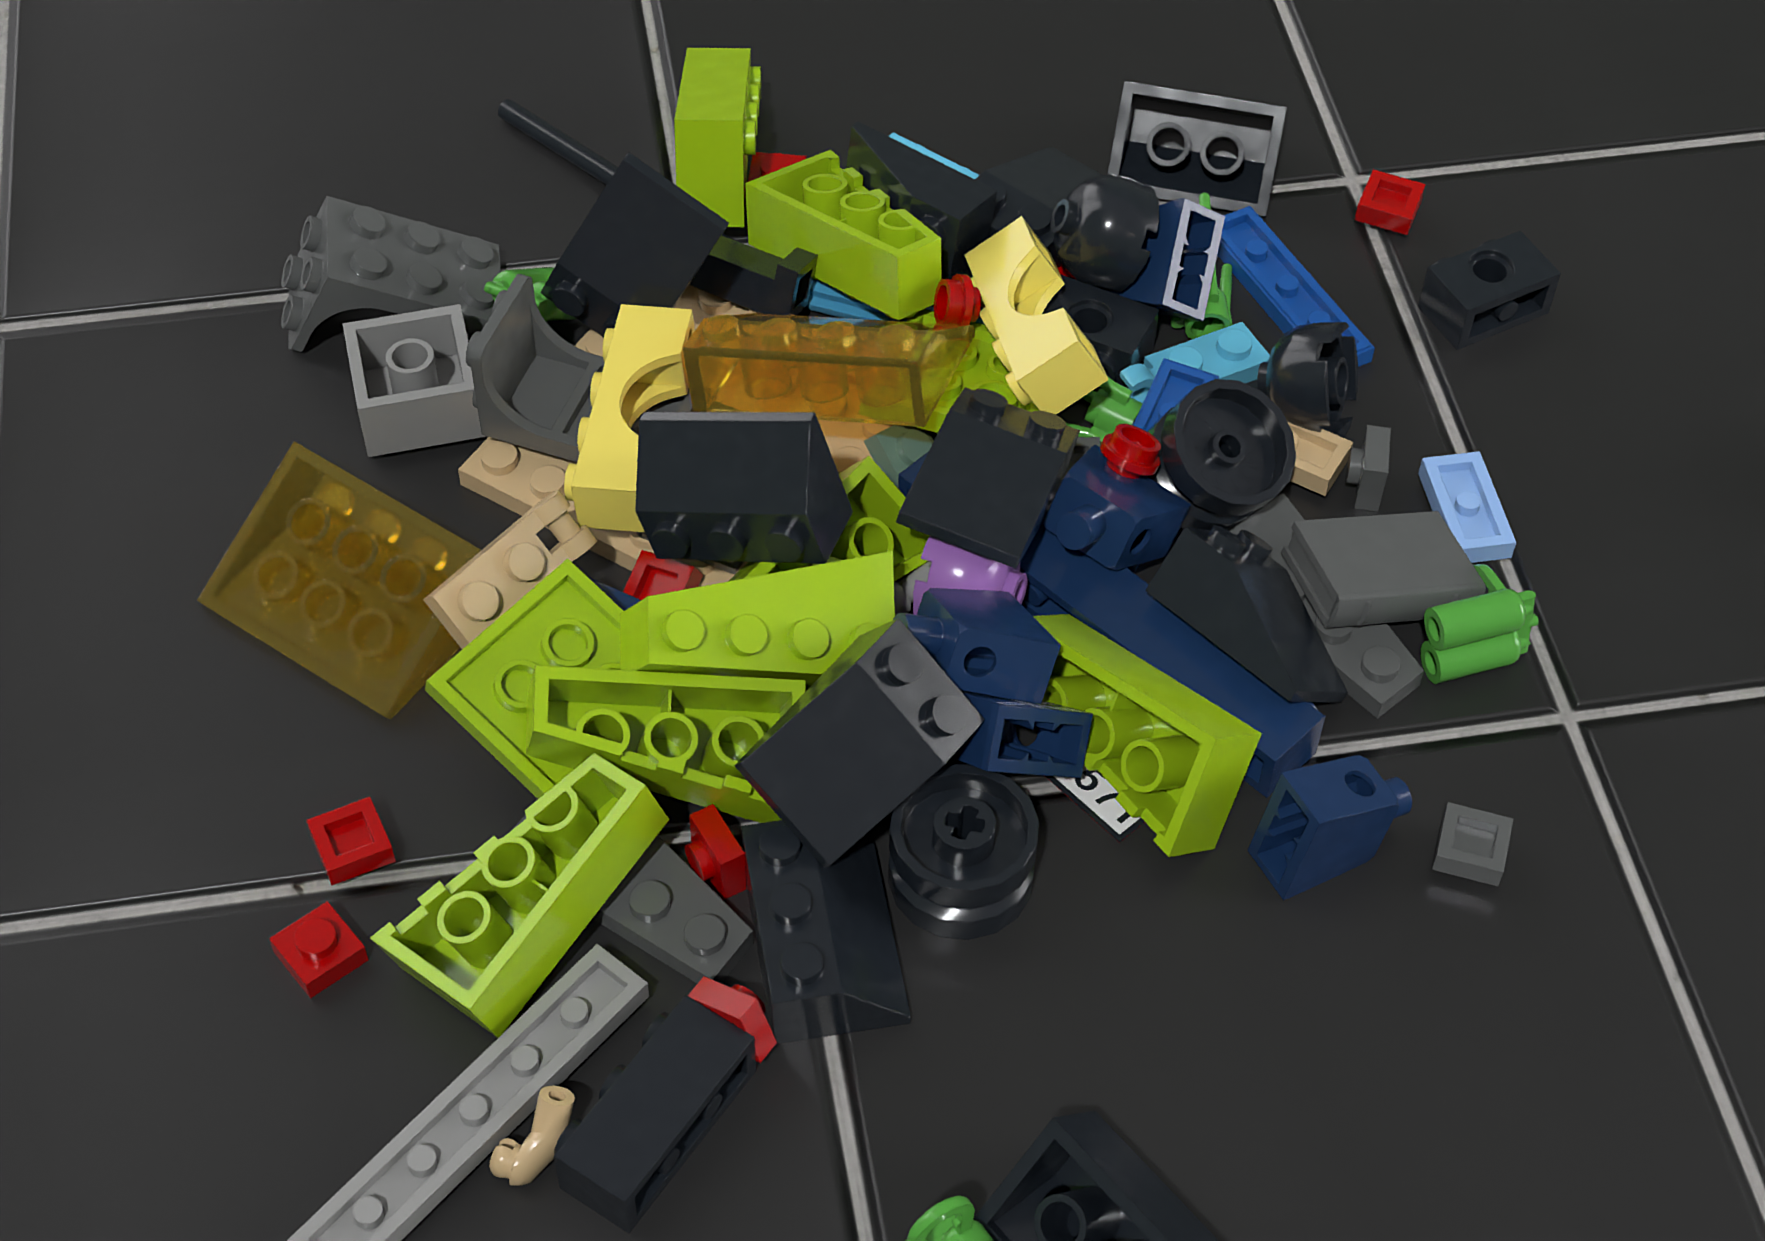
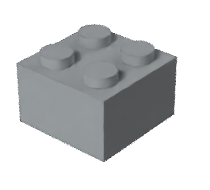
M460 304L343 323L356 404L368 457L486 437L481 434L478 409L473 406L472 402L474 391L471 367L466 364V350L469 342Z

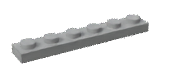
M596 944L287 1241H402L495 1149V1146L499 1145L502 1139H505L536 1109L539 1092L542 1088L546 1086H559L649 997L648 983L600 945Z

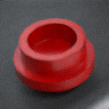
M956 274L952 279H941L939 281L934 296V317L939 326H948L952 333H964L968 329L970 322H976L981 308V295L979 289L973 287L972 280L968 275Z
M1117 425L1114 432L1107 434L1100 445L1102 454L1107 458L1106 463L1108 467L1126 478L1137 479L1141 475H1153L1156 473L1161 462L1158 456L1161 449L1160 442L1149 432L1133 425Z

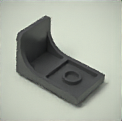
M326 196L316 217L310 215L307 217L300 239L301 249L297 256L292 254L288 256L283 268L281 285L283 288L289 289V297L283 308L281 327L289 330V349L297 352L303 351L312 332L322 321L339 312L359 308H373L403 314L460 304L466 332L472 334L476 331L481 332L492 315L495 302L492 295L484 291V287L487 282L493 281L494 277L501 272L499 244L330 196Z
M517 274L507 291L502 290L499 292L493 305L491 317L481 332L476 331L472 335L466 350V364L471 367L474 384L472 402L473 406L478 409L481 434L577 462L580 454L577 444L579 423L582 417H590L592 410L590 401L592 377L594 372L603 371L605 363L602 356L573 346L560 337L546 323L535 301L532 277ZM690 381L687 395L662 401L645 412H700L705 403V385ZM643 413L631 427V430L639 435V420Z

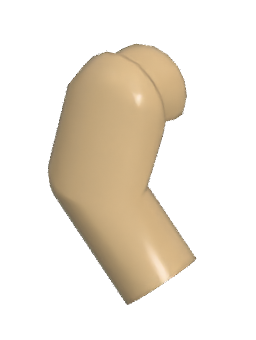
M546 1086L540 1090L532 1129L523 1144L521 1145L513 1139L505 1138L499 1142L498 1146H495L489 1165L494 1176L508 1178L511 1186H522L530 1184L554 1159L556 1143L570 1123L575 1100L574 1094L570 1090L560 1086Z

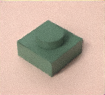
M894 424L864 440L874 462L897 488L899 473L926 454L934 442L928 430L907 424Z

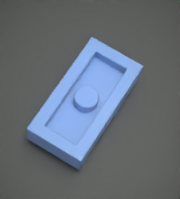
M1480 451L1422 458L1418 475L1431 509L1440 513L1471 563L1512 558L1516 540Z

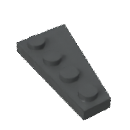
M1281 493L1230 530V532L1238 535L1241 529L1249 531L1263 539L1273 548L1269 557L1287 569L1348 691V695L1378 719L1420 686L1424 670L1387 623L1325 628L1281 553L1283 546L1289 545L1294 531L1291 527L1294 521L1304 520L1285 494Z
M526 815L518 822L516 826H518L521 822H523L526 819ZM658 835L592 918L697 984L703 976L723 983L754 945L753 930Z

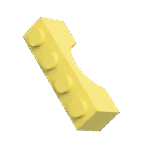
M1022 216L965 254L973 275L971 278L973 287H977L981 295V306L983 309L980 310V317L996 339L992 343L994 351L1010 372L1005 375L1006 381L1017 399L1024 406L1033 401L1040 411L1056 415L1109 380L1093 345L1064 308L1042 314L1049 301L1065 283L1051 253Z
M621 304L615 328L606 329L603 339V360L605 363L603 371L594 372L591 381L590 417H582L579 423L577 444L580 454L577 464L569 463L565 473V498L567 501H574L579 527L586 525L588 528L644 532L635 512L638 435L631 430V427L637 418L652 406L671 398L687 395L698 352L692 309Z

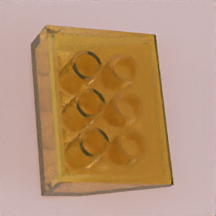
M760 313L716 315L704 318L683 346L693 411L815 412L818 420L925 427L975 337L974 325Z
M294 441L197 601L379 714L392 719L425 685L426 680L437 672L460 648L423 599L477 555L481 549Z

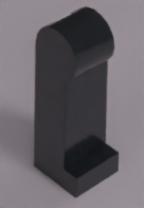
M721 236L689 285L788 324L808 304L818 254L797 247L783 259Z

